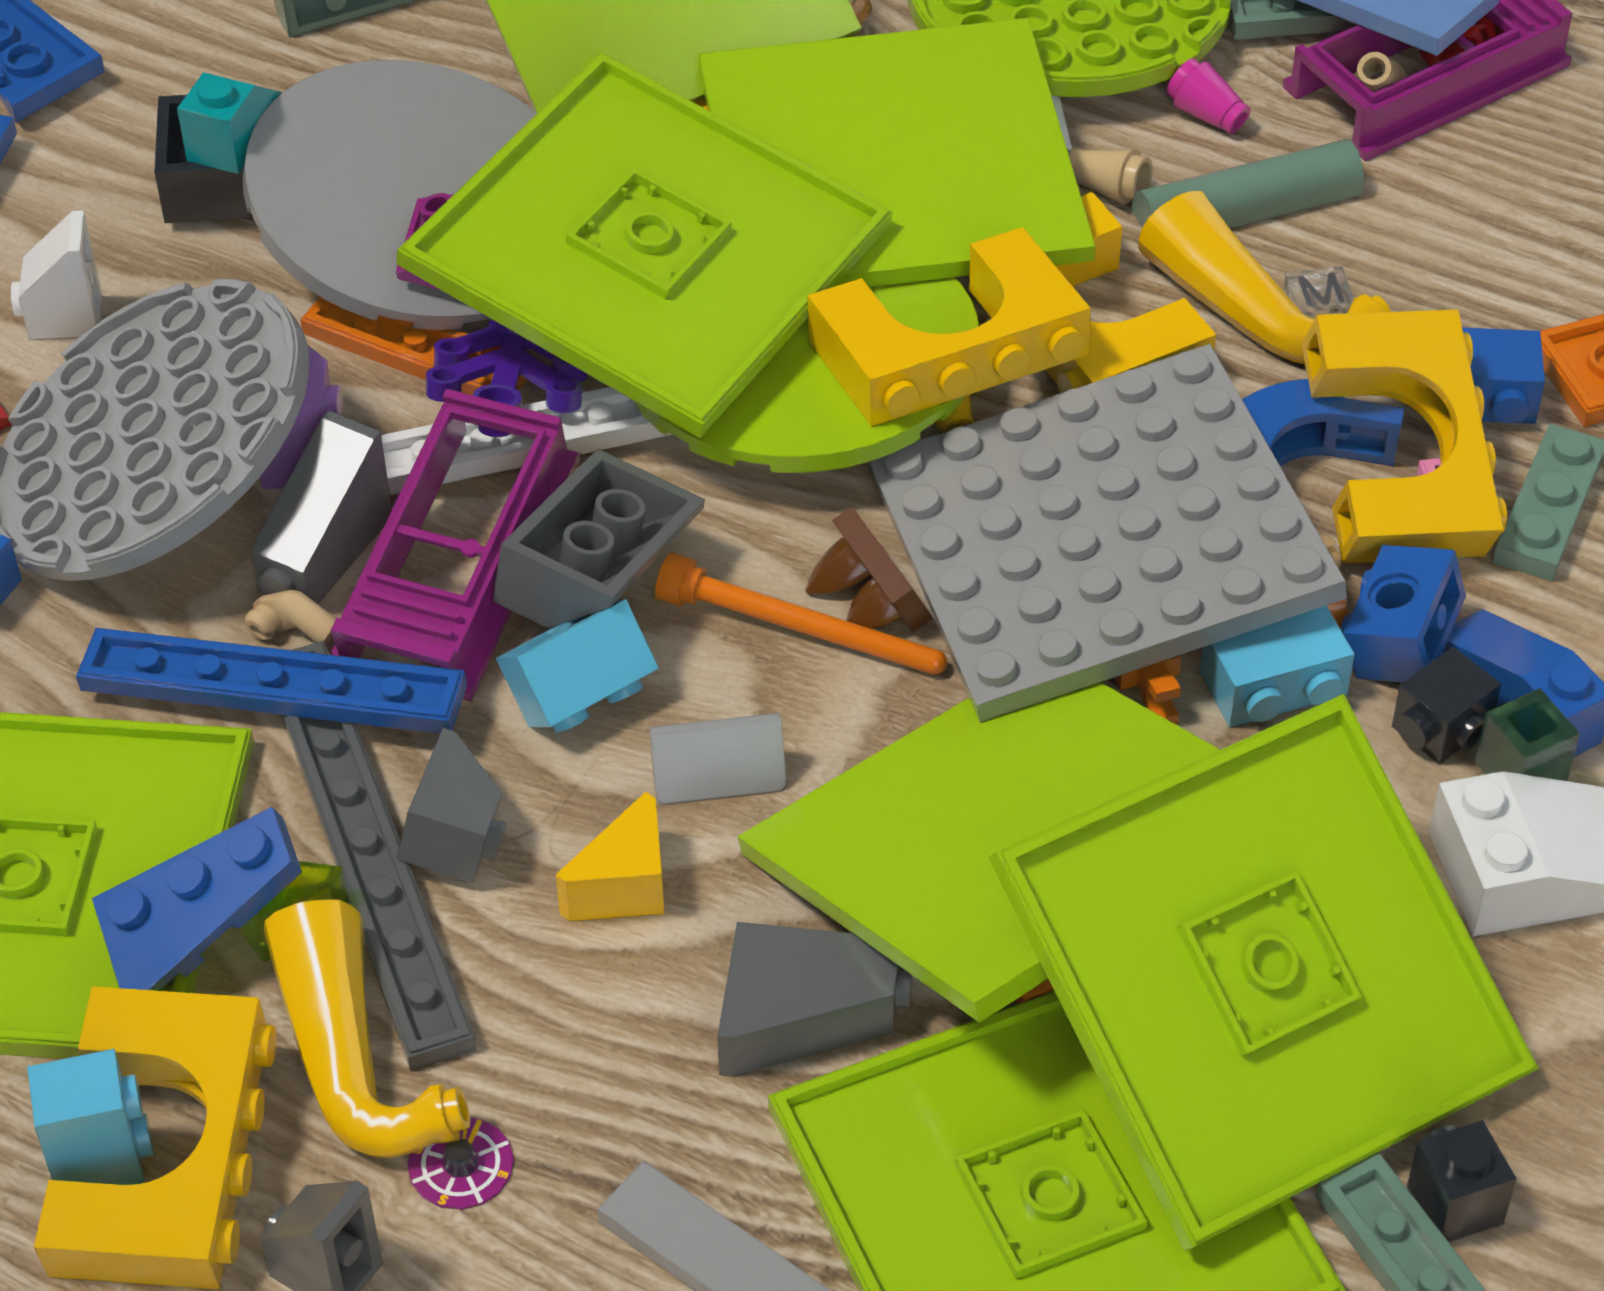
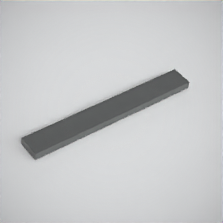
M324 641L292 649L293 651L329 655ZM281 715L348 902L360 912L364 920V946L410 1071L476 1051L474 1033L409 863L397 860L400 839L356 724Z

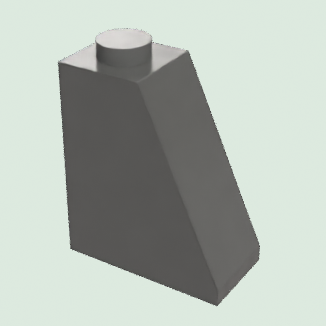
M329 410L321 418L251 548L258 590L268 595L287 590H297L319 604L383 529L392 511L380 431Z
M737 922L717 1035L719 1075L737 1076L892 1035L896 1008L910 1007L913 975L853 933Z

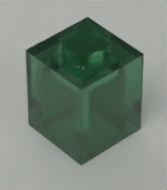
M1539 688L1486 712L1475 763L1485 774L1504 771L1568 781L1580 733Z

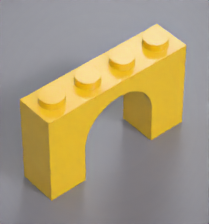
M1093 192L1082 195L1081 199L1095 243V260L1056 266L1072 286L1119 269L1123 226ZM1183 298L1125 321L1113 323L1090 321L1089 355L1045 369V371L1058 385L1061 394L1068 390L1076 389L1211 344L1215 351L1217 334L1191 304Z
M1023 227L970 244L969 291L991 317L986 323L971 330L950 334H936L907 327L889 314L862 278L807 295L809 343L871 427L1088 356L1091 308Z
M1459 310L1317 315L1302 342L1311 398L1374 395L1396 399L1415 409L1428 422L1435 433L1440 449L1439 467L1427 474L1416 477L1347 481L1332 506L1342 563L1375 562L1382 545L1455 550L1457 558L1486 556L1501 533L1505 531L1507 508L1504 499L1496 494L1493 480L1496 464L1495 450L1491 441H1485L1481 421L1484 414V397L1481 388L1474 386L1470 368L1473 359V344L1469 333L1463 332Z
M91 987L78 1045L80 1056L115 1049L122 1076L135 1074L138 1085L169 1087L187 1093L206 1108V1124L201 1139L191 1155L170 1173L150 1182L134 1185H115L48 1180L34 1243L36 1254L48 1277L220 1290L224 1265L234 1264L239 1250L240 1225L238 1220H233L237 1197H247L251 1186L252 1156L250 1153H246L250 1131L258 1132L263 1122L264 1091L258 1088L262 1067H272L276 1052V1028L274 1025H267L258 997Z

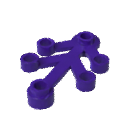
M490 319L488 328L458 338L441 339L434 344V367L426 372L425 393L431 400L444 402L443 394L446 389L462 393L463 383L494 373L491 384L477 388L473 392V396L522 408V395L516 389L519 375L546 391L545 404L548 409L558 413H571L579 410L582 406L581 383L587 379L588 374ZM501 345L500 349L470 359V354ZM532 349L553 361L552 368L534 358L525 350ZM478 425V430L486 436L505 437L510 435V433Z

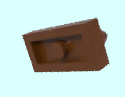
M851 506L832 520L843 537L835 542L816 564L805 590L807 594L834 593L850 588L872 576L873 578L858 591L852 601L846 621L875 629L884 627L902 617L912 632H915L933 618L855 509Z

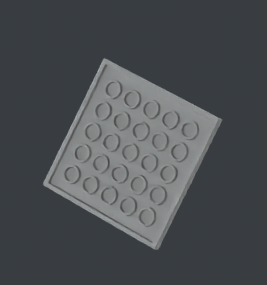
M1211 344L1185 351L1178 355L1128 370L1121 374L1071 389L962 427L954 428L950 431L917 441L895 453L868 462L876 487L980 723L1347 599L1344 577Z

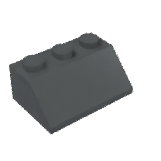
M597 449L501 544L493 602L546 628L610 608L703 510L705 499Z

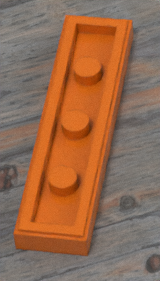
M321 296L300 319L304 335L426 380V372L434 367V344L441 339L458 338L468 334L457 329H414L413 322L391 319L378 315L377 321L347 311ZM501 346L470 354V359L500 349ZM494 373L463 383L462 393L473 395L477 388L490 385ZM519 375L516 387L518 391L527 380Z

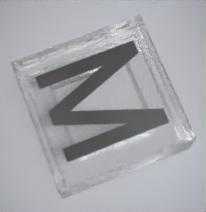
M1342 266L1286 272L1284 282L1286 295L1306 316L1315 319L1317 315L1346 314L1354 298Z

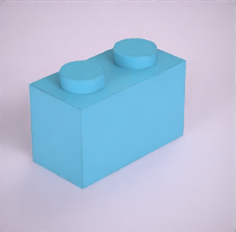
M626 599L617 600L610 608L561 623L496 658L528 726L553 727L555 733L568 730L588 719L590 715L586 708L604 698H607L609 703H615L637 693L643 688L640 678L659 669Z
M1323 606L1202 647L1199 672L1229 728L1253 721L1264 722L1278 714L1303 707L1318 706L1342 694L1347 696L1355 654L1328 607Z
M115 1049L27 1066L34 1127L52 1180L115 1185L145 1183L141 1158L154 1155L147 1114H143L136 1075L122 1076Z

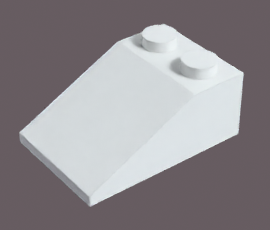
M1504 771L1439 783L1429 834L1472 937L1604 913V787Z

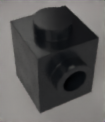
M1452 646L1399 686L1391 727L1399 732L1402 739L1408 745L1420 749L1440 765L1459 749L1463 751L1472 749L1483 738L1488 727L1493 722L1501 683Z
M1480 1120L1459 1128L1455 1125L1442 1126L1428 1133L1422 1140L1417 1141L1407 1189L1446 1240L1452 1242L1504 1224L1517 1178L1485 1122Z

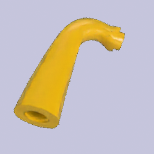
M1202 191L1185 192L1160 206L1147 219L1141 229L1138 239V249L1141 254L1249 338L1285 359L1305 364L1302 342L1314 319L1303 314L1233 234ZM1363 294L1353 299L1346 314L1391 312L1386 301L1380 296L1374 295L1370 297L1367 294Z
M311 900L293 904L269 916L264 922L263 931L282 1000L312 1091L323 1117L334 1134L346 1146L357 1152L378 1158L400 1157L434 1143L458 1141L460 1130L470 1127L469 1109L460 1087L446 1089L442 1084L430 1085L414 1102L402 1107L383 1105L377 1100L364 984V920L360 912L352 905L341 900Z

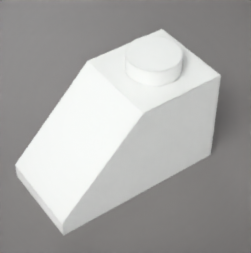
M84 210L71 211L23 257L21 279L11 284L13 314L15 317L23 316L29 340L80 337L101 321L103 294Z

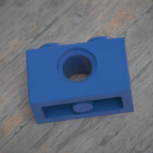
M1382 545L1372 570H1366L1362 577L1360 597L1352 614L1348 613L1344 617L1341 631L1355 654L1353 669L1356 678L1405 682L1442 655L1466 598L1455 550Z

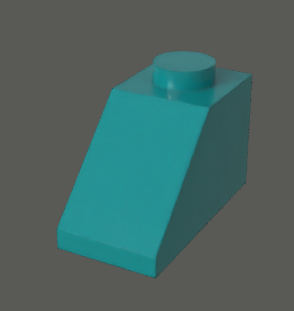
M203 72L177 108L187 161L239 174L245 165L247 146L254 127L269 105L283 92Z

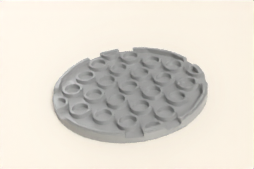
M373 60L336 66L318 72L299 81L277 97L261 115L254 127L247 146L243 172V194L247 212L252 214L256 225L261 231L260 239L275 260L291 276L325 300L347 311L376 321L378 315L391 319L413 322L414 329H462L463 323L490 318L443 291L399 280L395 273L397 268V249L405 242L417 198L429 197L437 193L455 194L537 112L505 90L483 79L439 65L403 60Z
M214 279L211 286L192 288L189 283H183L157 291L119 309L90 328L60 353L66 361L44 383L35 380L8 417L13 427L3 446L0 445V535L11 538L16 561L25 569L50 579L79 581L108 577L147 564L171 552L206 529L228 511L263 474L279 452L299 414L307 388L310 360L308 344L297 319L276 295L256 289L251 282L237 279Z

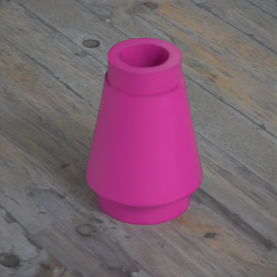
M1194 58L1187 60L1175 72L1167 87V95L1174 99L1173 105L1175 108L1221 130L1223 129L1230 135L1237 132L1244 125L1251 112V108L1243 102L1209 62L1199 63Z

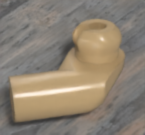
M287 590L263 595L253 603V609L245 616V626L248 632L259 640L271 639L276 631L281 632L298 628L316 643L324 641L325 645H327L333 639L331 628L336 618L302 592Z

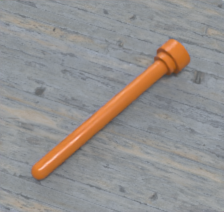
M670 552L666 556L657 577L655 598L678 607H682L685 602L695 605L698 600L931 675H938L947 667V658L940 650L706 576V569L697 567L696 559Z

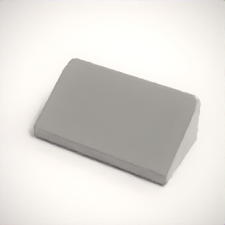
M780 713L650 728L652 770L656 799L659 804L667 805L781 792L786 788Z

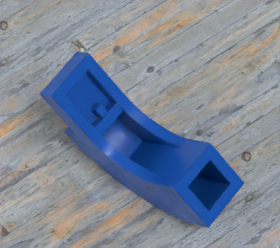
M1308 379L1271 385L1242 399L1280 467L1294 459L1316 455L1333 456L1394 467L1404 408L1349 399L1345 398V396L1311 398Z

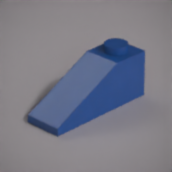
M1462 327L1463 332H1468L1471 336L1473 344V359L1470 366L1474 386L1481 388L1484 397V414L1481 421L1536 424L1545 384L1540 331Z
M1484 609L1455 622L1443 653L1453 646L1501 683L1495 711L1550 769L1602 743L1604 736V682L1573 650Z

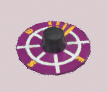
M470 1118V1127L460 1130L458 1141L434 1143L410 1153L407 1167L411 1184L423 1199L440 1208L463 1210L483 1205L502 1191L511 1178L514 1157L509 1140L498 1127L482 1119Z

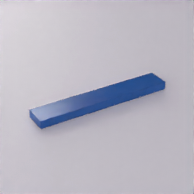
M95 628L76 675L80 691L439 734L443 728L453 731L467 687L464 670L105 628Z

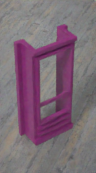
M1499 0V4L1485 16L1505 33L1477 46L1461 35L1454 42L1465 51L1376 92H1372L1353 75V73L1357 72L1360 59L1371 52H1379L1389 58L1413 46L1356 25L1306 48L1303 44L1296 46L1292 76L1284 79L1283 88L1295 99L1327 85L1356 110L1352 143L1357 148L1360 158L1363 161H1367L1569 67L1572 57L1565 52L1573 13L1557 0Z
M446 389L443 394L444 402L343 614L341 618L336 617L331 628L335 645L330 655L360 658L365 646L435 664L440 668L464 670L467 687L463 700L471 702L512 612L493 602L501 544L575 472L580 456L579 452L567 450L560 417ZM465 422L534 439L486 546L479 545V542L475 539L463 541L421 530L467 432ZM415 540L460 551L466 558L480 557L463 595L398 578Z

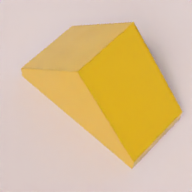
M647 792L643 793L556 874L559 913L568 921L664 914L655 797Z

